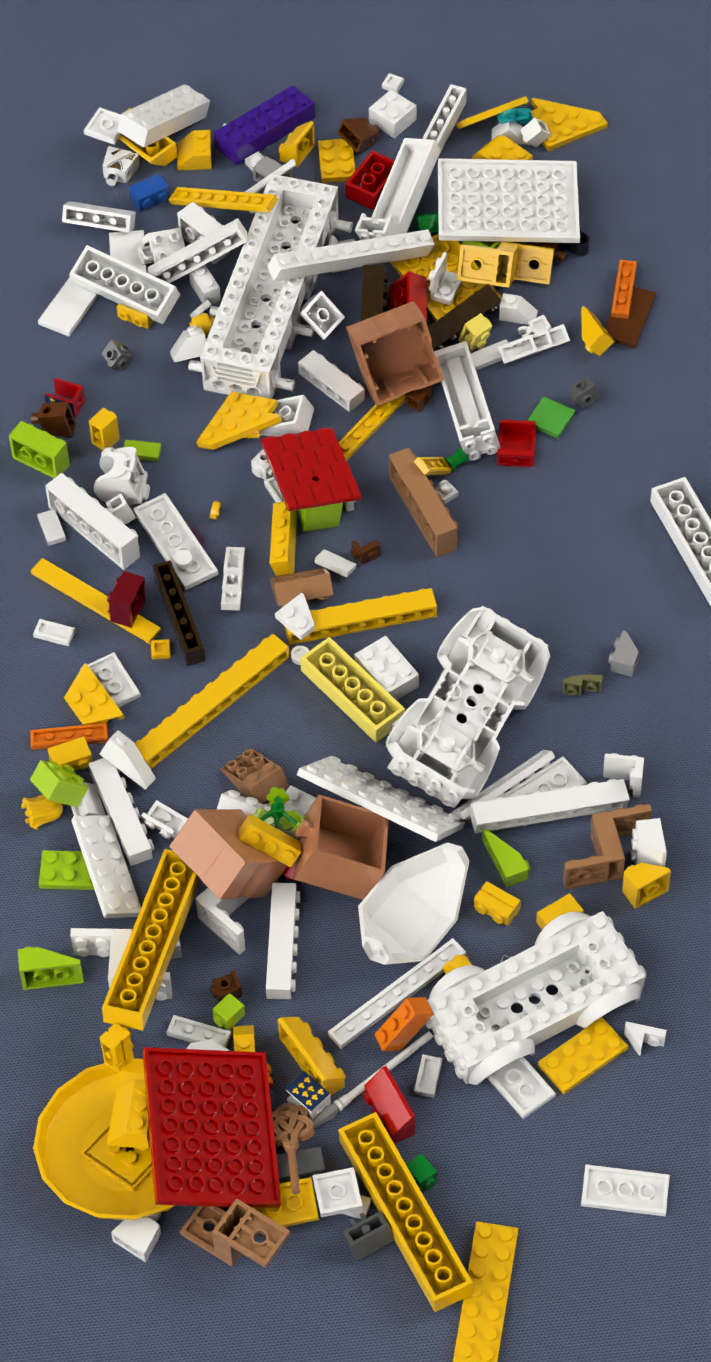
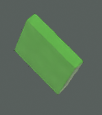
M543 396L528 418V421L536 422V430L559 439L574 417L576 410Z

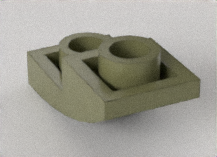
M587 674L563 679L562 693L581 696L582 689L590 692H601L603 675Z

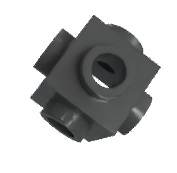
M113 340L109 342L101 353L106 359L107 365L112 369L124 370L133 359L129 352L130 349L124 343Z
M588 377L569 387L572 393L570 395L572 402L575 405L578 404L582 409L601 398L595 385Z

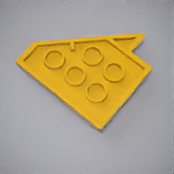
M537 98L531 99V104L535 108L532 110L533 117L544 121L551 133V136L542 142L548 152L608 128V123L600 112Z
M231 391L196 441L197 446L214 450L251 435L256 431L280 423L282 421L281 416L272 414L278 406L277 401Z

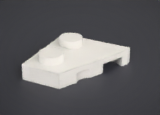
M303 593L299 594L275 613V618L300 640L315 630V625Z

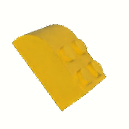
M498 135L472 156V159L533 160V155L509 138Z

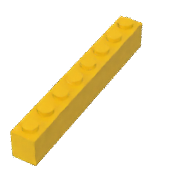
M432 588L420 589L408 593L403 592L398 595L383 596L377 599H366L356 603H346L335 607L330 606L324 609L310 610L315 630L302 640L286 627L285 631L289 645L434 618L437 617V605Z

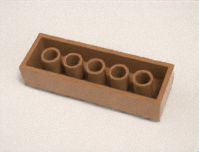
M408 447L389 455V478L438 558L457 550V542H459L457 531H459L457 522L452 520L448 507H444L441 495L435 492L433 482L428 480L427 475H424L414 463L417 455L412 453Z

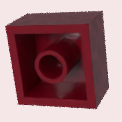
M123 571L121 576L117 577L115 588L109 592L107 602H109L108 613H110L111 622L132 628L146 601L145 577Z

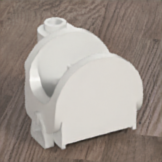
M109 447L102 451L99 465L105 474L97 478L94 484V492L102 501L107 502L119 494L123 495L129 506L142 504V500H148L150 486L146 484L148 473L144 471L136 454L135 447L117 449Z

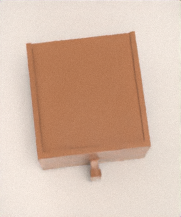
M318 795L306 812L305 819L302 820L295 831V836H298V840L301 841V854L296 859L294 880L364 900L385 873L389 819L368 809Z

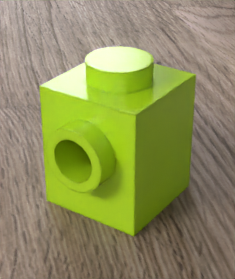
M230 993L212 1009L214 1022L219 1027L223 1026L228 1031L245 1016L244 1005Z

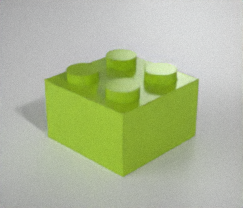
M40 760L30 778V781L48 800L74 807L80 805L89 788L83 782L84 779L74 772V768L67 764H64V766L59 765L51 760L49 762Z

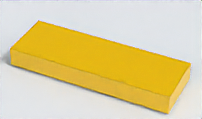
M418 457L414 461L424 475H449L453 471L443 457Z

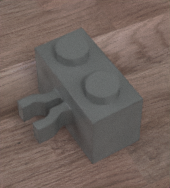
M380 1211L366 1218L364 1213L359 1214L362 1221L356 1223L353 1218L350 1219L349 1222L352 1227L343 1231L347 1246L357 1261L394 1241L390 1226Z

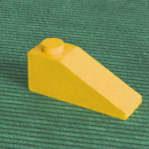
M583 306L581 308L582 340L586 344L584 347L591 354L596 353L600 357L615 341L596 315Z

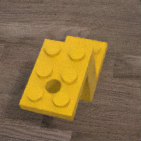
M501 242L497 249L461 244L457 280L508 288L514 280L549 285L554 249L511 242ZM479 260L481 268H473L472 261ZM531 260H537L539 262V267L537 269L531 268Z

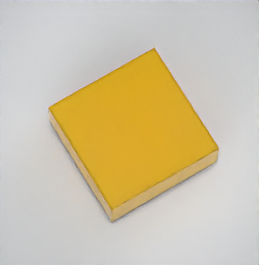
M170 639L151 640L152 660L171 658Z

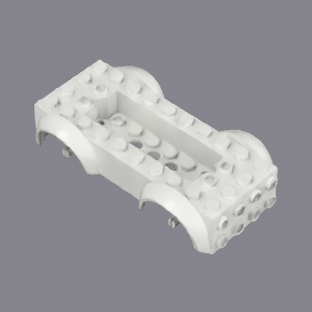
M484 606L471 609L448 633L437 653V658L444 668L428 698L417 699L404 712L391 730L386 741V747L392 756V760L387 768L394 775L403 777L411 785L418 786L428 795L438 798L444 805L453 808L457 806L461 799H475L481 792L500 750L496 737L512 709L525 710L530 704L550 659L548 645L543 640L532 636L525 629L517 627L508 619L502 618L494 613L492 609ZM477 684L481 685L483 687V693H475L473 690V686ZM467 699L473 700L474 703H475V706H474V707L469 706V705L467 704L466 700H467ZM458 714L465 715L467 722L459 723L456 716Z
M603 911L592 917L582 912H568L560 915L544 927L535 942V946L487 970L474 965H466L446 974L434 986L429 1000H427L434 1015L425 1025L428 1029L431 1028L433 1030L437 1044L443 1046L445 1057L456 1067L455 1073L458 1078L463 1079L465 1084L478 1085L502 1067L524 1056H533L535 1054V1045L574 1025L586 1028L610 1011L630 1001H640L646 971L642 965H638L633 951L624 944L625 941L620 932L617 933L612 919L606 916ZM549 985H554L558 988V993L550 995L547 993L546 988ZM532 996L538 997L540 1002L532 1004L529 998ZM519 1003L522 1005L523 1010L520 1013H514L511 1010V1006Z

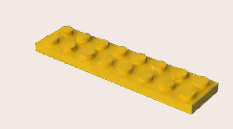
M476 1221L468 1275L473 1282V1294L463 1299L453 1362H498L518 1236V1228Z

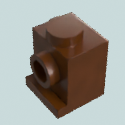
M427 386L406 393L405 405L421 413L432 399V387Z
M235 970L231 971V974L212 980L210 991L212 997L217 998L218 1002L222 1001L229 993L236 999L243 997L242 987Z

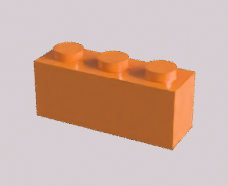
M426 997L406 998L374 1034L382 1051H401L434 1015Z

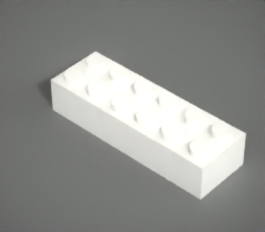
M184 84L122 113L117 131L144 148L206 118L210 100Z
M86 245L69 274L75 284L118 304L144 313L150 319L164 324L180 296L174 285Z
M61 473L45 485L49 508L51 510L55 509L59 517L119 567L125 570L140 558V546L136 531L129 529L108 508L101 506L99 501L89 496L84 488L78 487L72 478L66 477Z

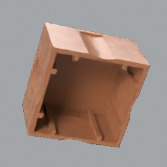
M414 301L346 327L366 389L377 406L399 398L410 391L422 389L444 380L438 358L432 348V339L425 317Z
M195 809L169 847L199 876L203 883L219 899L266 897L272 889V883L277 882L287 868V865L239 840V828L247 818V815L241 809Z

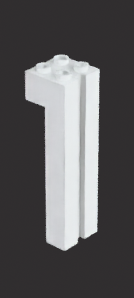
M404 138L372 217H367L365 213L361 214L355 228V232L360 240L407 233L441 151L435 140Z
M464 341L434 351L444 380L441 382L458 438L468 460H477L484 453H487V455L495 454L501 447L467 342Z

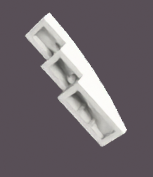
M564 324L499 346L498 350L503 363L506 364L570 342Z
M226 547L221 610H240L245 547Z

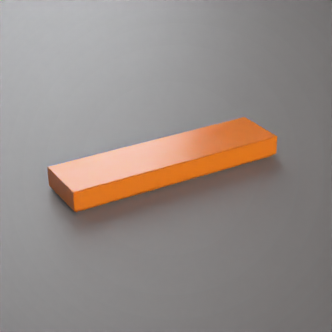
M619 261L611 317L629 319L637 261Z
M107 723L30 730L31 750L51 748L83 736L87 744L107 743Z

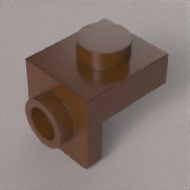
M376 539L360 547L356 540H354L350 550L351 555L361 565L370 560H375L381 556L380 543Z

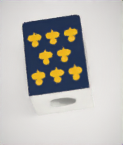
M302 1072L286 1087V1091L290 1094L287 1102L303 1105L308 1110L312 1121L325 1106L331 1104L330 1093L306 1072Z

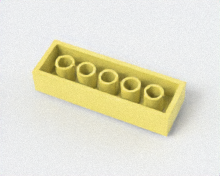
M330 637L300 658L301 671L376 743L391 732L392 724L404 714L405 708Z

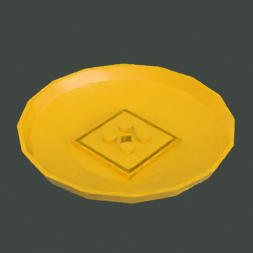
M133 1059L128 1064H125L126 1066L120 1072L114 1071L105 1063L86 1068L56 1090L38 1117L33 1150L42 1180L65 1204L99 1219L135 1221L168 1211L175 1206L155 1205L150 1146L149 1148L133 1147V1152L131 1150L127 1152V1147L107 1146L116 1090L133 1080H145L143 1059Z

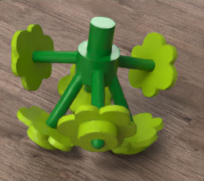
M272 787L270 794L266 796L271 810L265 811L263 808H257L253 816L270 825L274 823L273 818H275V828L279 829V819L282 818L280 824L283 825V829L289 831L293 828L291 831L293 834L306 816L301 817L300 814H297L296 810L291 812L285 811L284 805L285 802L289 801V795L285 793L284 788Z

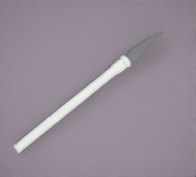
M428 1031L384 1066H387L388 1070L391 1071L430 1041L433 1035ZM379 1070L349 1093L335 1100L333 1104L325 1106L312 1121L314 1128L334 1119L339 1111H342L353 1099L364 1092V1085Z

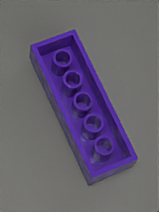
M292 85L214 132L215 147L237 165L249 156L291 133L296 127L314 119L315 103Z

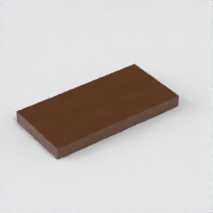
M633 287L629 319L611 317L610 314L605 329L615 341L614 343L636 348L656 298V292Z

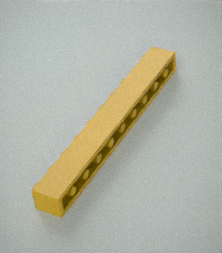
M274 634L264 638L256 648L249 650L246 656L241 660H237L227 671L222 672L215 681L208 683L200 693L193 695L190 701L178 707L176 712L170 717H166L159 726L152 728L141 740H137L134 744L150 769L154 768L290 658L289 647Z

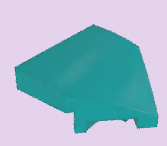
M528 108L509 109L497 115L499 124L515 121L521 125L529 123L534 119L531 109Z

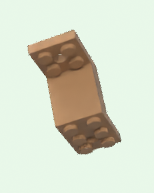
M639 804L631 808H618L615 811L598 812L592 815L590 837L596 856H590L581 860L573 859L564 863V889L623 879L625 857L619 837L632 835V829H635L636 821L651 819L652 809L650 804Z
M236 1198L227 1212L217 1206H198L180 1230V1235L232 1267L241 1255L244 1254L267 1268L290 1236V1230ZM212 1223L216 1227L213 1231H206L204 1226ZM262 1234L266 1237V1240L258 1243L254 1240L255 1236Z

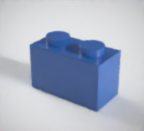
M160 174L129 187L130 199L140 212L170 198L169 186Z

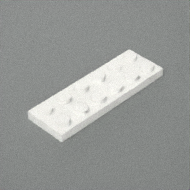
M166 493L133 508L135 516L165 561L171 560L177 578L185 591L218 575L217 568ZM188 550L192 554L193 562L191 566L185 569L175 566L173 557L177 551Z
M74 816L71 821L104 918L138 917L141 906L110 816Z

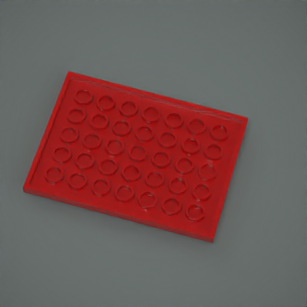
M144 1047L143 1063L155 1205L230 1207L237 1198L254 1208H280L282 1203L266 1052Z

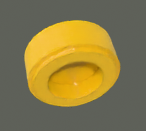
M213 502L210 519H218L222 505L221 502Z

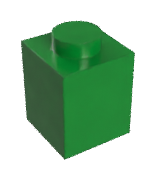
M422 1153L406 1164L421 1192L425 1189H431L436 1184L437 1171Z

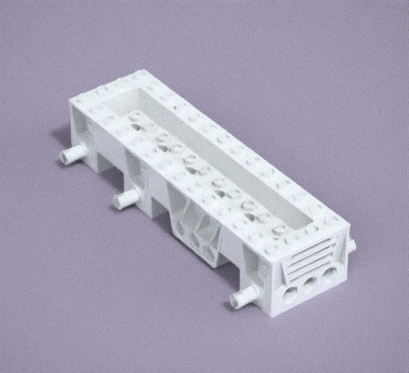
M275 174L270 175L263 194L275 195L278 201L270 213L249 211L250 214L253 213L255 216L247 234V242L242 247L220 307L211 306L209 311V317L213 316L215 320L201 353V361L190 359L188 369L190 371L202 372L203 388L207 391L226 395L233 391L273 399L278 388L293 391L295 380L280 378V361L285 348L291 349L297 334L310 337L314 335L315 330L311 326L300 324L299 313L303 299L309 300L318 274L274 281L267 266L274 254L323 247L324 244L328 245L330 236H333L334 231L340 230L351 233L353 222L339 220L337 186ZM284 246L290 247L288 249H282V247ZM265 298L270 299L268 302L262 301ZM259 325L261 327L253 328L252 326Z

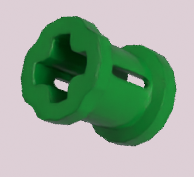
M458 448L457 452L449 458H444L453 472L463 462L469 461L461 448Z

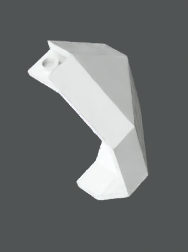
M447 842L391 866L359 904L362 947L370 960L384 965L423 961L431 954L458 920L470 861L463 847Z

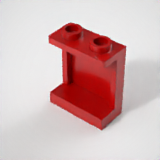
M509 419L499 421V444L501 449H498L497 466L534 467L535 421Z

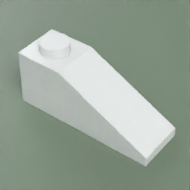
M119 730L108 740L100 752L102 757L145 790L155 781V775L134 742Z

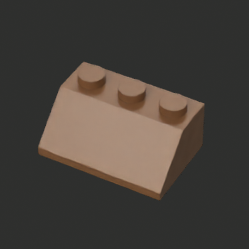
M324 567L270 578L276 604L284 607L301 593L304 594L307 603H310L311 599L325 600L330 595H334L330 573Z

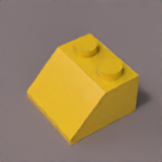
M310 121L300 125L288 135L287 140L279 147L280 161L287 163L293 159L296 163V168L300 166L315 147L314 122Z
M193 130L177 143V170L212 169L210 130Z
M642 862L637 865H631L624 871L622 892L632 906L637 909L669 891L671 870L666 867Z

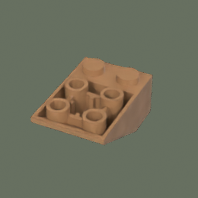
M252 748L244 751L242 755L229 761L227 765L221 768V771L246 798L253 797L261 804L267 801L266 796L270 794L272 787L285 789L289 786L282 767Z

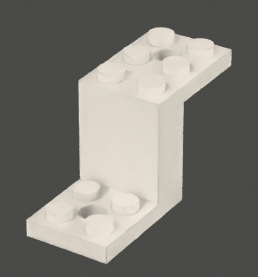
M207 888L196 897L198 919L240 955L245 951L244 929L238 922H233L229 915L249 898L219 899Z
M71 928L70 936L74 955L87 957L88 955L110 956L108 970L110 988L132 929ZM165 972L156 1000L172 999L170 972Z

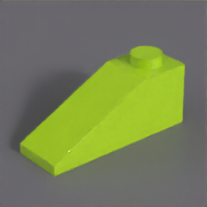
M487 829L482 830V841L506 888L528 880V872L530 871L528 861L523 860L518 851Z

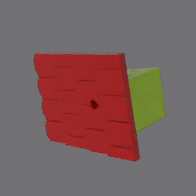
M332 428L303 431L297 434L288 433L278 437L269 436L261 439L260 443L288 511H298L303 532L339 526L343 503L361 500L362 496L356 480L352 475Z

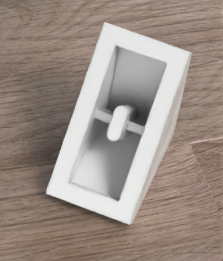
M515 121L498 124L492 128V140L498 135H503L516 144H526L522 139L523 135L520 131L523 127Z

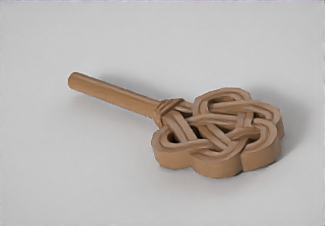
M284 1103L276 1111L272 1112L275 1146H283L284 1150L288 1153L292 1193L297 1195L300 1193L296 1152L299 1148V1142L310 1139L314 1135L315 1129L308 1110L303 1105Z

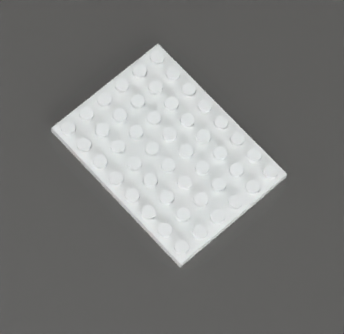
M438 158L439 240L580 243L576 161Z

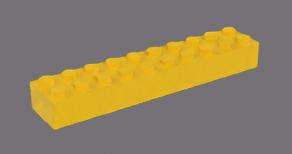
M164 849L105 998L102 1006L103 1022L116 1023L123 1027L141 1031L145 1028L201 881L199 876L173 850Z
M377 1113L370 1114L338 1129L339 1141L377 1210L381 1212L389 1224L396 1244L434 1312L472 1295V1280Z

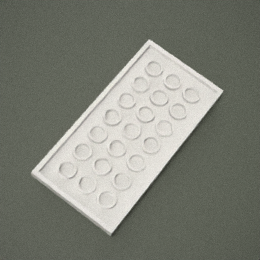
M330 756L303 766L298 770V776L435 842L464 827L465 821L461 820L460 816L453 813L448 814L437 805L431 806L425 803L426 800L423 798L412 797L408 795V791L400 788L396 789L387 781H379L370 773H362L354 765L343 764L337 757Z

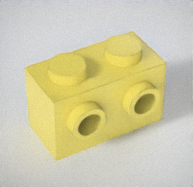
M480 313L465 323L458 341L460 343L466 341L470 353L477 348H483L487 344L486 340L490 336L492 328L490 320Z

